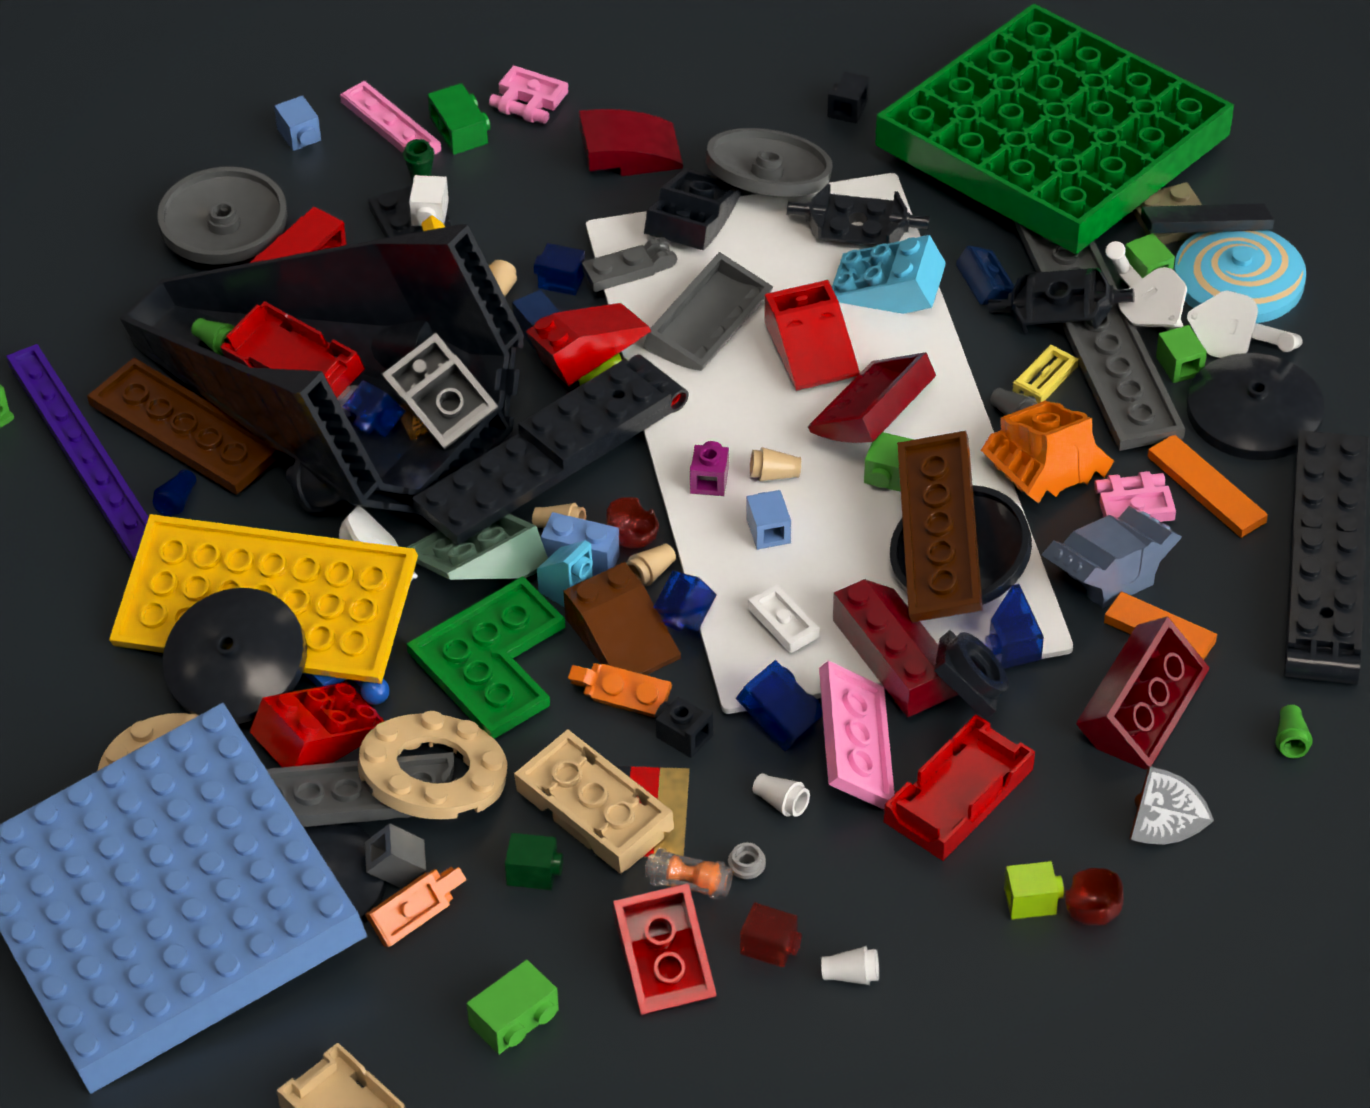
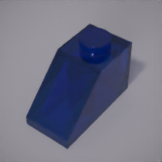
M1020 584L1012 585L990 619L989 635L985 636L986 646L997 657L1004 669L1042 660L1044 636Z

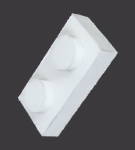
M778 584L748 599V609L789 653L819 638L820 628Z

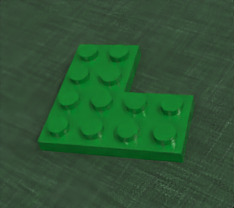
M522 576L408 642L407 651L479 728L496 739L550 706V696L513 658L566 627L565 618Z

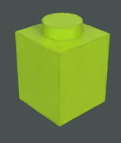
M1052 861L1006 866L1004 890L1011 920L1057 914L1058 899L1064 898V887L1061 876H1055Z

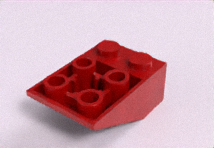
M828 280L765 294V325L796 391L856 377L860 374L839 301Z
M348 682L262 697L250 733L283 768L334 763L360 747L366 735L379 723L385 721L361 697L353 686Z

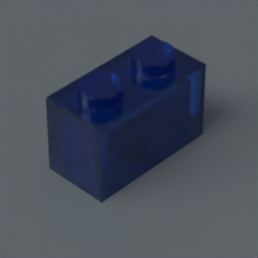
M776 659L749 681L735 698L785 752L814 728L823 717L822 708L818 700L813 695L807 693L796 682L793 673L786 667H782Z

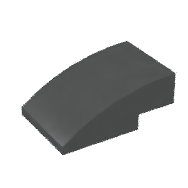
M437 333L433 334L382 374L387 385L444 450L498 409V405L458 356L451 352Z

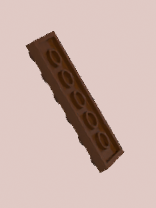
M136 358L131 359L87 395L90 406L236 495L283 456V452L271 447L221 409Z
M966 430L898 442L908 609L911 621L918 622L983 611L970 448Z

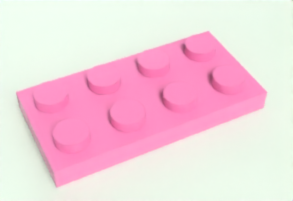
M827 661L819 668L828 785L884 810L885 803L895 795L884 687L833 662Z

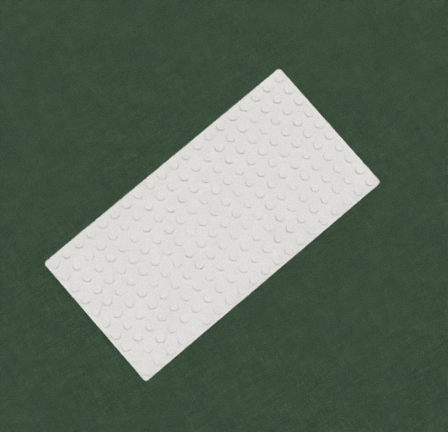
M895 173L829 183L831 184V194L894 200V192L898 191L908 209L907 212L911 213L901 183ZM818 192L794 197L763 194L740 196L726 223L704 250L668 241L670 245L669 250L675 252L678 259L673 267L657 272L653 276L604 289L607 305L622 303L651 328L718 252H721L772 285L773 289L770 292L772 293L828 280L832 287L843 253L875 246L818 240L813 236L810 224L806 221V216L787 215L788 201L798 203L811 202V199ZM647 211L587 221L586 230L594 258L639 245L644 246L650 239H657V237L644 234ZM853 222V223H851V224L856 225V226H860V225H863L864 223H862V222ZM909 227V231L905 232L899 241L911 237H920L918 229ZM938 287L932 308L904 314L839 303L860 373L875 360L927 352L936 373V377L883 432L910 439H921L966 430L969 438L972 485L984 486L1000 491L1010 497L1023 511L1013 482L1007 479L1005 473L999 471L994 466V463L981 451L988 437L994 431L940 287ZM765 299L702 371L674 364L645 349L643 345L646 335L621 351L623 360L626 358L628 361L637 354L642 355L689 392L686 404L679 411L670 413L644 429L643 432L722 711L726 714L821 698L819 668L827 661L833 662L883 686L834 623L833 597L834 592L866 579L895 589L908 606V594L898 583L890 562L891 538L902 518L901 492L864 483L865 458L872 442L847 443L834 441L815 435L808 429V425L856 377L796 391L765 325ZM707 441H716L722 447H729V470L725 496L690 494V465L692 464L695 445H703ZM761 447L793 455L794 457H801L800 477L758 481V478L750 477L752 450H760ZM700 476L699 478L700 480L717 481V477ZM781 490L791 518V543L757 550L746 520V496ZM1032 532L1031 556L1025 571L1008 591L993 601L982 605L983 611L920 621L937 644H939V638L949 630L956 636L961 632H967L982 641L993 652L1002 666L1067 655L1073 651L1071 636ZM776 584L820 628L819 638L792 653H789L748 609V599Z

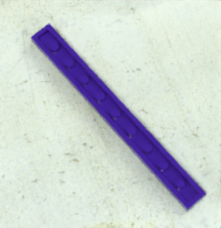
M38 344L7 355L8 365L134 564L149 517Z

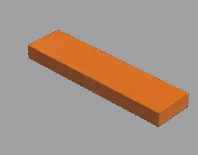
M1172 435L1148 449V458L1240 538L1267 523L1268 514L1176 435Z

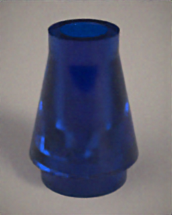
M183 469L176 476L156 488L152 500L154 508L164 516L172 517L180 514L184 510L192 488L197 482L195 475L189 470Z

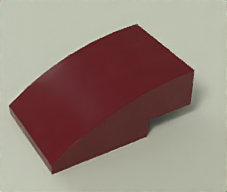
M593 109L579 111L580 133L589 171L619 168L622 177L683 169V162L672 122L650 114L629 110Z

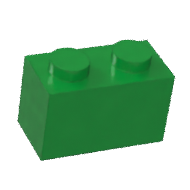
M462 83L428 94L430 119L453 155L488 144L487 131L491 128L489 118L485 112L481 113L474 94H469Z

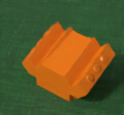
M1048 401L1040 402L1001 417V430L990 434L981 449L994 463V466L999 471L1005 473L1007 479L1013 481L1021 492H1025L1038 504L1047 490L1057 497L1059 492L1065 488L1083 482L1088 485L1095 471L1105 478L1114 462L1111 457L1095 444L1092 432V418L1087 417L1083 412L1066 409L1060 403Z

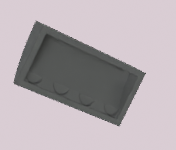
M718 252L650 328L651 332L646 335L643 347L674 364L702 371L765 299V294L772 291L773 286L721 252Z

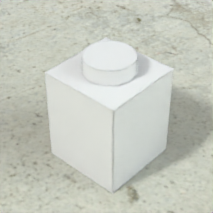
M415 175L409 201L412 225L422 226L421 222L431 215L444 224L449 202L447 177Z

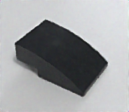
M684 168L661 187L659 200L647 209L644 234L657 238L665 237L668 241L704 250L726 223L743 189L730 185L718 177Z

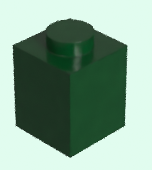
M511 833L505 860L507 886L552 890L554 876H561L563 867V853H557L556 837Z

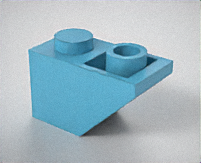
M584 540L558 548L537 568L538 591L564 607L563 590L593 577L591 543Z

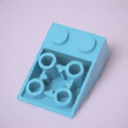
M930 235L916 238L911 237L889 244L883 243L861 250H851L842 255L832 289L839 303L901 314L929 309L933 307L946 262Z

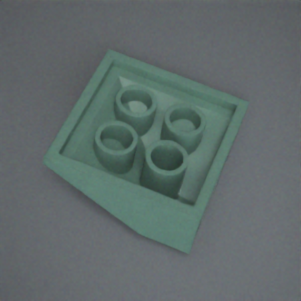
M511 514L499 519L458 546L438 530L406 547L416 550L418 554L417 564L449 580L511 579L522 576L527 578L536 574L537 568L548 559L537 526Z

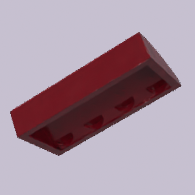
M927 352L872 361L808 425L809 431L820 437L839 442H874L936 377Z

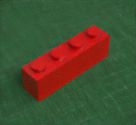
M313 207L304 216H301L287 231L279 235L263 252L257 254L250 263L346 246L344 221Z

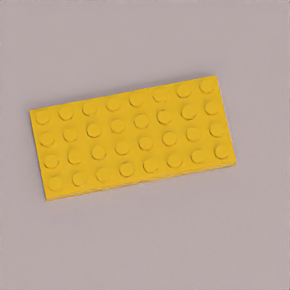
M150 514L109 641L113 646L163 653L172 628L179 618L195 603L223 590L252 588L278 597L289 606L303 628L307 644V657L303 673L382 684L418 554L413 548Z

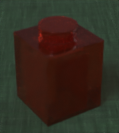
M754 902L740 932V954L784 968L789 955H796L800 947L802 933L797 932L798 916Z

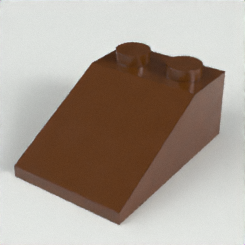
M625 562L563 590L565 619L601 665L606 664L648 675L681 659V653L644 585Z

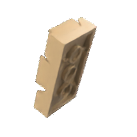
M568 729L514 773L516 788L521 795L541 811L547 808L550 809L553 813V820L588 849L592 848L597 856L620 874L628 870L664 839L663 832L669 833L674 829L673 812L671 809Z
M339 1043L323 1054V1059L297 1080L290 1079L277 1090L280 1108H405V1105L369 1071L366 1072L364 1066ZM357 1080L358 1082H360L364 1086V1088L358 1085L355 1081Z

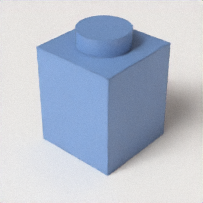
M303 95L274 106L277 129L293 151L321 141L319 117Z
M781 490L746 496V520L756 549L790 544L791 518Z

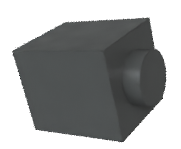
M389 823L365 841L366 872L403 888L426 871L424 839Z

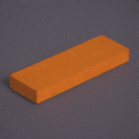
M1122 591L1104 616V623L1128 634H1132L1138 624L1168 616L1203 660L1217 640L1216 633Z

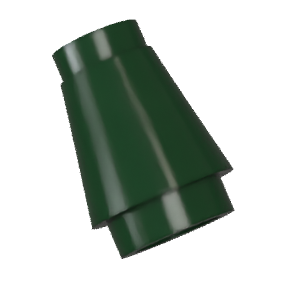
M411 140L405 146L403 158L413 183L415 175L431 176L434 149L426 140Z

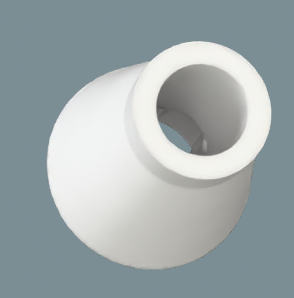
M761 773L753 784L754 794L762 797L787 817L792 815L800 816L808 806L810 792L804 788L802 782L772 777Z
M864 946L836 955L822 957L821 969L823 980H838L869 985L870 981H878L879 961L877 950H868Z

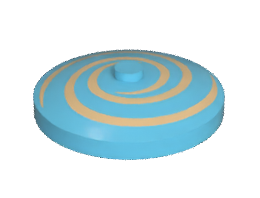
M1269 230L1197 232L1182 244L1176 255L1174 271L1187 286L1185 302L1192 308L1197 307L1222 291H1232L1247 295L1256 302L1258 307L1256 323L1276 319L1295 307L1302 297L1306 280V267L1300 253L1286 239Z

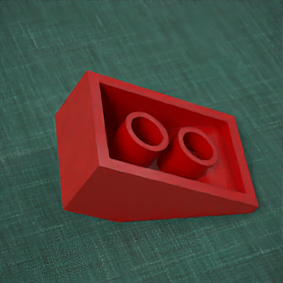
M622 303L552 313L547 317L539 319L526 333L541 361L570 386L650 333L651 329Z
M689 883L613 901L612 910L641 1015L717 997Z

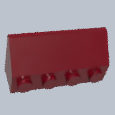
M863 579L834 592V623L907 718L959 695L934 671L938 644L920 621H911L908 606L895 589Z
M1168 616L1138 624L1077 720L1076 725L1097 750L1142 769H1148V766H1152L1210 667Z

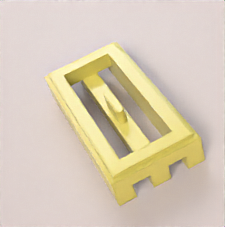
M1050 345L1013 382V391L1016 393L1023 391L1024 395L1035 397L1037 403L1043 402L1078 367L1079 359ZM1055 356L1058 357L1042 371L1041 375L1031 385L1028 384Z

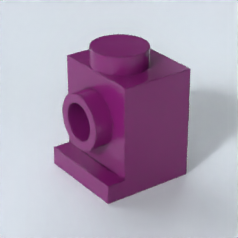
M707 441L703 445L694 446L692 464L690 465V494L725 496L729 470V447H722L716 441ZM700 476L717 477V481L700 480L699 478Z

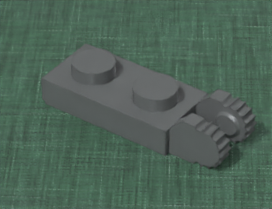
M658 237L657 239H650L644 246L639 245L583 261L582 271L593 291L597 292L653 276L657 272L673 267L678 259L675 252L669 250L668 240L665 237Z

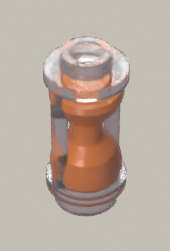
M658 848L656 853L650 854L647 859L645 875L650 877L651 885L659 886L661 884L674 887L689 883L690 891L709 895V898L717 899L718 896L727 897L732 883L733 868L725 866V863L722 861H716L715 863L676 855L667 852L666 849Z

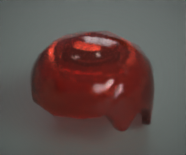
M618 498L612 501L607 509L606 525L619 528L620 546L638 549L647 546L655 540L659 531V522L655 516L654 509L644 510L638 498Z
M1089 868L1077 872L1073 876L1071 889L1065 892V905L1069 915L1074 920L1089 926L1109 923L1120 914L1124 904L1123 883L1117 873L1107 868Z

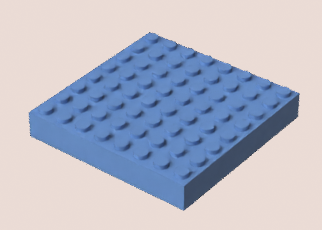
M224 703L215 706L0 824V932L90 1094L367 937L357 910Z

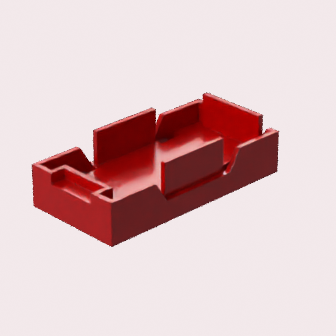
M265 301L261 305L257 304L227 334L226 337L229 343L224 342L220 346L226 358L253 368L250 364L251 362L255 368L322 371L336 398L365 370L356 351L334 339L330 344L325 340L320 331Z
M975 714L953 736L952 740L950 739L918 770V779L913 785L907 782L885 803L884 823L944 861L1033 770L1035 751L1021 742L1017 745L991 729V723Z

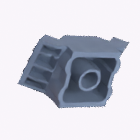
M1128 506L1119 518L1112 515L1103 517L1073 531L1064 543L1053 540L1041 555L1065 570L1071 578L1078 580L1087 590V597L1092 602L1099 604L1103 609L1113 604L1121 591L1128 595H1133L1154 585L1155 574L1160 561L1182 536L1172 531L1166 524L1160 523L1158 519L1151 517L1150 514Z

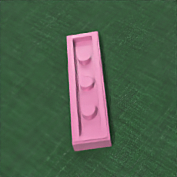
M366 81L340 94L342 104L402 153L406 144L414 139L428 141L434 149V155L441 151V142Z

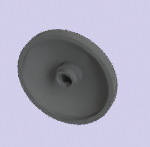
M761 128L732 129L715 135L708 142L705 157L709 170L726 183L746 191L781 197L809 195L822 190L829 184L833 168L829 155L816 144L796 135Z
M216 167L193 173L174 184L163 196L158 207L157 218L162 239L178 255L199 263L229 264L252 258L271 245L285 230L288 212L284 193L271 178L247 168Z

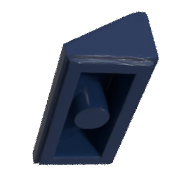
M967 246L958 258L956 266L979 304L987 305L989 299L1008 298V293H1012L1014 285L994 252L974 246Z

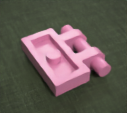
M513 65L499 83V93L504 95L501 97L492 94L489 99V106L498 108L500 113L506 115L513 113L522 116L523 120L531 123L538 121L546 124L549 119V112L541 109L544 107L554 111L568 93V83ZM519 99V100H522V101H525V102H528V103H527V105H526V104L517 102V100Z
M1150 471L1139 472L1138 476L1121 478L1119 474L1108 475L1107 479L1095 480L1094 482L1095 492L1100 494L1099 503L1103 517L1112 515L1119 518L1130 506L1150 514L1151 517L1158 519L1160 522L1175 520L1176 509L1169 486H1165V476L1163 473L1151 474Z

